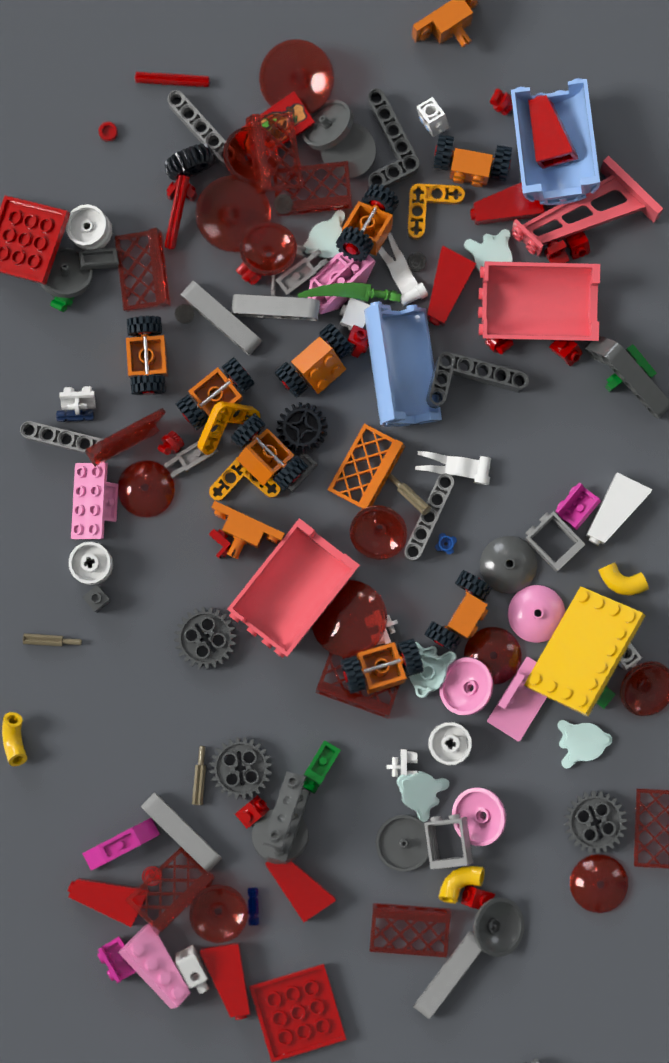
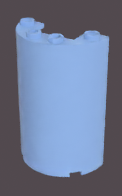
M577 78L568 81V91L558 90L548 94L538 93L531 96L530 87H518L511 90L523 196L531 202L538 200L542 205L573 203L585 199L586 194L589 192L595 193L600 186L587 79ZM539 95L548 96L578 155L577 160L544 169L538 165L535 157L528 100L534 99Z
M382 302L370 303L371 307L364 310L380 425L383 427H400L442 420L440 407L431 408L426 402L434 369L426 308L418 307V305L406 306L407 309L392 311L390 305H383ZM433 394V401L439 403V395Z

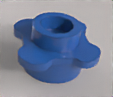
M441 533L438 536L439 542L435 548L437 551H444L450 555L454 552L453 546L457 539L454 536L450 537L446 536L445 533Z

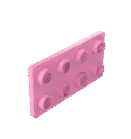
M105 462L75 464L71 539H103L104 522H116L118 484L107 482L108 464Z
M529 657L525 658L487 720L489 724L516 741L522 739L547 698L524 686L537 663Z

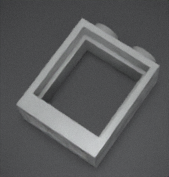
M553 511L551 514L546 512L539 519L541 524L537 527L533 525L526 532L527 537L525 540L557 572L586 544ZM551 520L575 543L556 562L532 539Z
M460 814L448 815L449 819L435 816L430 817V821L424 823L431 869L468 866L473 863L467 817H460ZM459 823L464 856L440 859L435 826Z

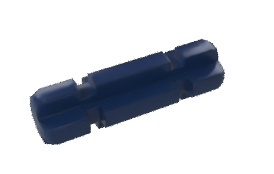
M92 409L80 410V415H76L75 410H67V412L59 410L56 413V419L58 422H65V420L68 422L83 421V419L92 421L94 419V411Z

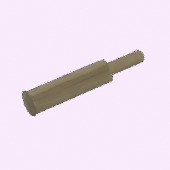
M392 474L388 476V479L398 487L397 491L420 511L422 515H427L430 512L431 506L422 500L407 484L401 483Z
M25 633L23 635V645H82L81 639H66L63 636Z
M200 746L198 765H195L193 805H203L206 766H204L205 746Z

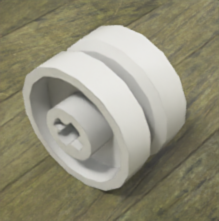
M86 204L80 205L70 212L66 232L82 250L102 249L108 244L112 236V224L100 209Z
M83 542L76 546L68 560L69 570L73 577L87 585H99L106 581L113 569L111 554L102 545L95 542ZM89 561L95 562L92 564V568L88 566Z
M454 722L443 723L436 726L431 732L428 739V747L431 755L438 762L446 765H456L464 761L469 755L472 747L471 737L462 725ZM452 740L453 746L448 747L446 741Z

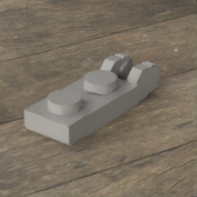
M320 249L309 257L302 259L276 279L286 295L328 263L327 259H323L315 267L310 263L313 258L320 255Z
M197 441L176 454V457L166 462L164 466L170 468L178 461L181 462L182 467L170 474L172 478H175L184 471L187 472L218 453V449L216 448L210 455H205L198 449Z

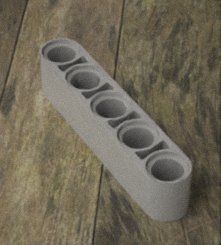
M177 90L170 92L167 98L170 109L202 144L209 145L212 139H217L219 141L217 146L209 145L214 152L215 159L224 167L232 166L235 163V153L231 146L182 92ZM180 98L181 102L175 105L172 103V100ZM186 112L194 113L192 118L184 117ZM203 125L206 127V130L198 132L197 128ZM225 153H230L232 155V157L229 160H223L221 158L222 155Z
M192 281L180 294L187 303L249 356L262 343V340L196 282Z
M235 294L233 295L231 313L241 317L318 321L321 301L311 298Z
M26 421L20 427L23 437L30 441L99 458H109L113 454V446L105 439L32 421ZM33 426L35 429L34 433L30 436L26 435V428ZM46 431L53 432V437L50 440L44 439ZM70 435L72 441L67 445L63 444V437ZM89 440V448L82 449L81 442ZM103 444L109 446V450L105 454L99 452V448Z
M444 473L437 478L426 502L431 506L429 513L434 515V521L426 522L424 515L421 513L404 550V556L409 561L418 560L426 546L454 485V479L450 474ZM442 478L449 479L450 486L447 488L442 487L440 480ZM433 496H440L442 503L440 505L433 504ZM424 530L426 538L419 540L416 537V532ZM410 547H415L418 550L416 557L408 555L407 551Z
M154 792L141 805L142 809L207 872H210L222 859L158 794Z
M469 931L414 1004L413 1007L426 1018L430 1019L481 952L472 931Z

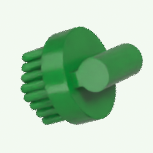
M53 296L54 300L50 302L51 307L65 312L67 306L71 307L74 297L61 298Z

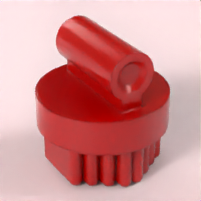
M495 89L490 100V104L494 105L493 109L502 115H507L513 109L512 96L507 92L502 93L501 89Z
M247 258L236 269V272L242 275L241 278L245 282L255 285L261 279L264 270L256 262L252 263Z
M486 339L485 341L490 350L499 354H503L514 345L510 339Z
M170 431L161 438L164 444L158 446V451L166 455H170L171 452L176 454L185 444L176 432Z

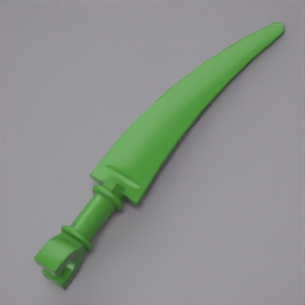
M334 283L312 288L298 294L299 298L337 296L367 302L369 297L371 299L376 297L400 302L401 294L397 293V291L387 289L384 291L374 290V288H371V284Z

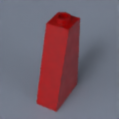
M539 95L534 99L528 100L535 157L538 165L544 169L577 160L578 155L548 96Z
M521 182L474 202L473 209H470L471 220H475V225L535 218L544 213V207L540 204V201L534 200V202H531L523 196Z
M445 246L441 248L427 314L429 322L435 326H444L477 264Z
M293 861L288 862L287 865L265 862V865L303 922L336 901V898Z
M78 878L75 882L72 881L67 891L70 892L69 898L132 927L150 890Z
M239 942L200 949V955L230 1018L235 1017V1020L247 1018V1015L250 1014V1005Z

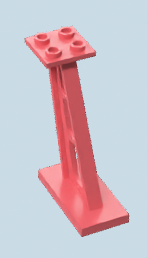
M608 156L603 160L600 172L607 178L600 182V186L595 193H587L586 198L580 201L557 205L523 225L516 219L513 222L512 235L517 241L520 242L522 240L527 245L526 249L532 255L536 254L539 257L543 246L552 241L566 238L642 211L654 223L659 219L663 208ZM613 190L619 191L627 199L625 203L604 211H598L591 205V201ZM581 206L587 207L593 213L592 216L571 224L566 223L562 219V216ZM554 220H557L563 226L540 236L533 233L534 230Z

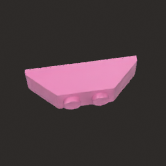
M343 252L337 253L310 279L309 289L334 283H366L376 261L368 255L366 260L362 262L358 260L356 262L353 258L351 260L348 259L347 255L344 257L342 255ZM337 296L308 297L321 301L320 314L337 310L349 300L347 297Z

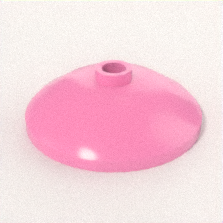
M532 585L520 590L514 595L508 607V620L512 630L523 640L533 643L550 640L565 614L564 603L560 596L552 589L541 585ZM535 610L541 611L540 617L534 615Z
M469 657L457 659L449 665L445 682L439 688L441 700L446 708L455 714L463 716L475 714L483 709L490 700L493 691V679L489 669L481 661Z
M480 787L468 789L457 797L453 805L452 815L460 814V817H467L471 845L486 846L495 842L502 835L506 824V813L501 800L492 791ZM483 812L486 813V815H487L486 818H484ZM459 823L453 824L457 834L461 837Z

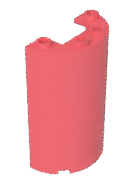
M485 261L484 266H480V278H483L482 288H479L478 299H482V307H478V318H482V324H479V335H482L483 338L599 341L597 307L600 264Z
M299 518L227 608L231 612L229 616L237 623L241 620L248 626L247 631L253 636L260 635L263 638L261 642L267 647L271 648L274 646L276 648L274 652L281 658L288 657L360 565L345 553L340 552Z

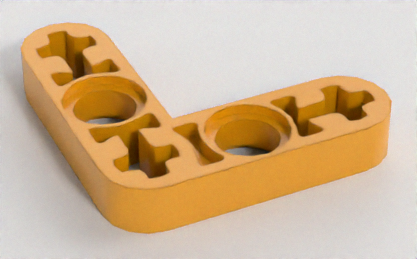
M413 185L410 189L408 235L415 240L423 237L425 232L426 203L460 204L465 196L463 188L454 185ZM418 188L421 192H424V194L420 195V202L423 201L424 204L416 202V194L413 192H416ZM433 190H441L443 196L440 199H435L432 196ZM446 190H449L448 194H454V191H458V194L461 195L457 200L454 199V196L449 195L448 199H445ZM420 207L423 213L421 216H414L412 209ZM415 221H419L418 229L422 230L418 232V235L411 231L415 227Z
M218 402L214 405L197 444L198 449L205 455L212 454L216 450L228 422L243 424L254 413L260 418V412L248 405ZM240 410L239 414L233 417L234 413ZM218 425L217 429L211 432L212 428Z
M236 459L209 489L211 498L215 501H221L243 477H246L269 498L277 497L281 490L280 486L272 478L267 483L270 486L276 485L275 490L277 492L269 494L268 487L264 485L261 488L260 485L262 484L254 481L252 474L245 467L239 470L242 473L239 476L237 471L232 469L234 466L236 469L240 466ZM228 473H234L236 480L233 483H228L225 480V476ZM222 480L230 488L226 490L224 487L221 491L223 495L215 497L213 496L215 494L213 490L214 488L219 489L222 486L219 483Z

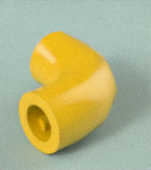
M615 562L598 570L607 587L617 594L631 596L649 590L648 583L642 572L629 577L624 576L620 573Z
M9 712L3 717L2 739L9 764L11 766H20L27 761V755L21 734L23 720L21 715L15 712Z
M462 866L453 870L444 879L438 898L446 903H457L460 890L467 885L481 887L485 875L484 867Z

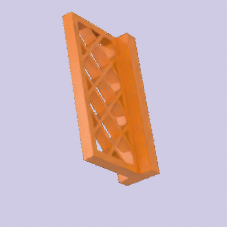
M364 423L327 490L369 513L388 476L405 449L404 443ZM366 430L373 433L375 440L364 443L363 435ZM387 440L392 443L388 450L381 451L378 442ZM376 443L378 453L368 455L365 446ZM363 447L365 457L355 459V449ZM380 456V465L371 468L369 459ZM367 459L369 469L359 472L356 463ZM354 463L356 473L346 476L345 467ZM370 472L372 477L370 483L362 485L360 475ZM357 476L360 486L349 489L347 479ZM345 480L347 490L339 492L334 489L337 482ZM361 489L363 496L357 502L352 499L351 492Z

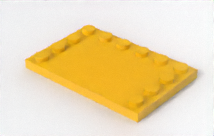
M580 586L524 686L583 715L589 716L644 620L645 615L640 611Z

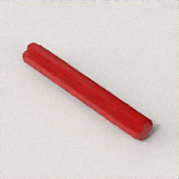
M151 72L135 73L136 83L209 87L210 82L208 76Z
M183 174L178 176L164 245L167 249H175L190 179L189 176Z

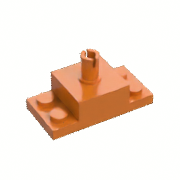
M450 0L413 25V39L415 42L420 39L424 41L432 32L439 44L455 36L461 47H466L465 44L469 45L472 40L464 28L471 24L473 16L471 9L478 5L477 2L479 0Z
M214 500L211 508L215 516L223 520L227 517L222 529L223 532L234 538L227 555L231 557L233 555V558L238 559L244 544H249L259 549L265 535L267 540L274 544L281 542L285 537V533Z

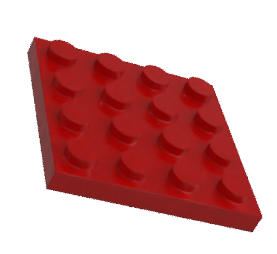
M4 196L0 207V273L46 285L71 213L67 210Z
M324 963L249 986L271 1063L346 1040Z

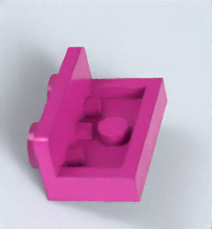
M579 482L576 486L572 487L566 499L558 504L555 512L564 522L578 530L601 500Z
M120 936L100 947L97 954L101 963H106L110 979L112 981L115 980L116 983L121 982L136 972L118 953L125 946Z

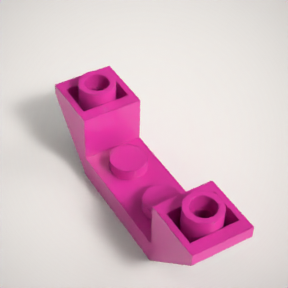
M149 818L82 854L92 871L159 836L160 833L153 819Z

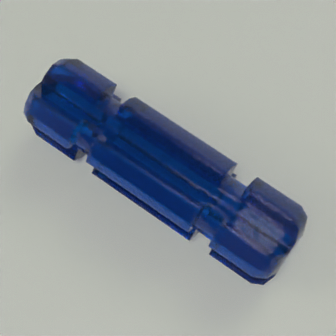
M250 887L247 890L249 896L248 915H250L248 923L250 926L259 925V917H257L259 914L258 888Z

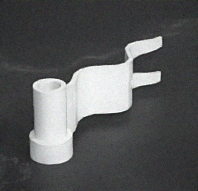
M390 232L388 238L396 261L386 253L383 247L380 248L379 253L387 264L392 278L402 294L400 301L405 306L419 298L427 297L428 293L423 283L418 284L412 275L404 255L399 250Z
M418 451L417 455L434 459L446 464V466H416L415 470L472 478L474 483L489 485L490 477H488L491 464L490 457L480 456V460Z

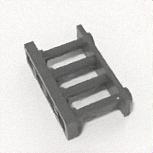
M291 772L286 773L263 841L264 845L271 846L267 856L268 860L287 865L310 795L309 791L302 789L306 776Z

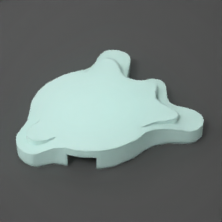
M337 210L330 220L320 222L312 228L308 240L303 245L306 247L304 251L306 254H313L320 249L319 257L332 259L337 253H342L336 247V241L342 233V224L345 219V213L342 210Z
M503 229L496 236L485 234L482 244L472 239L465 241L464 247L474 256V262L477 263L476 268L479 273L480 266H484L485 261L512 262V254L508 246L509 230Z
M415 642L421 655L423 672L411 675L409 678L415 688L416 695L420 698H425L429 693L439 689L444 684L447 677V669L457 659V655L452 651H448L438 656V650L435 646L422 648L419 643Z
M560 720L557 724L558 729L562 732L559 746L568 750V753L561 761L562 766L566 769L578 761H591L598 758L604 749L612 743L611 735L604 733L598 726L592 723L574 725L565 720Z
M418 771L419 773L413 775H400L397 779V785L400 792H402V802L417 812L420 821L426 822L430 817V809L439 804V799L436 797L437 792L446 790L449 787V781L446 778L434 779L431 775L422 771Z

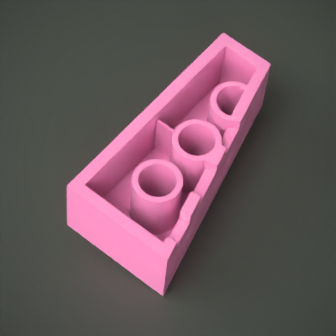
M152 923L144 925L118 952L170 1009L178 1007L190 995L187 985Z

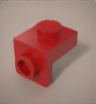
M178 179L175 183L172 182L166 190L168 192L167 197L170 200L175 196ZM189 183L186 198L193 202L197 197L196 188Z
M584 231L564 238L571 250L573 259L584 257L590 253L589 240Z
M555 240L547 245L548 247L544 253L549 263L569 262L570 259L565 251L567 246L564 240L560 242Z
M353 325L348 342L355 344L351 355L356 358L362 352L365 353L367 351L369 343L367 330Z
M555 340L549 346L551 351L563 358L570 367L583 354L578 344L572 340Z
M213 529L209 536L222 546L216 557L219 559L221 557L226 558L232 544L226 539L228 536L221 529L218 531Z
M257 795L236 812L235 815L248 829L270 809L266 802Z
M467 885L463 891L461 903L479 910L485 902L493 899L495 894Z

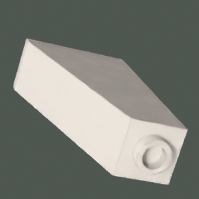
M616 473L586 534L589 537L588 541L596 545L604 544L651 493L652 489L620 473Z

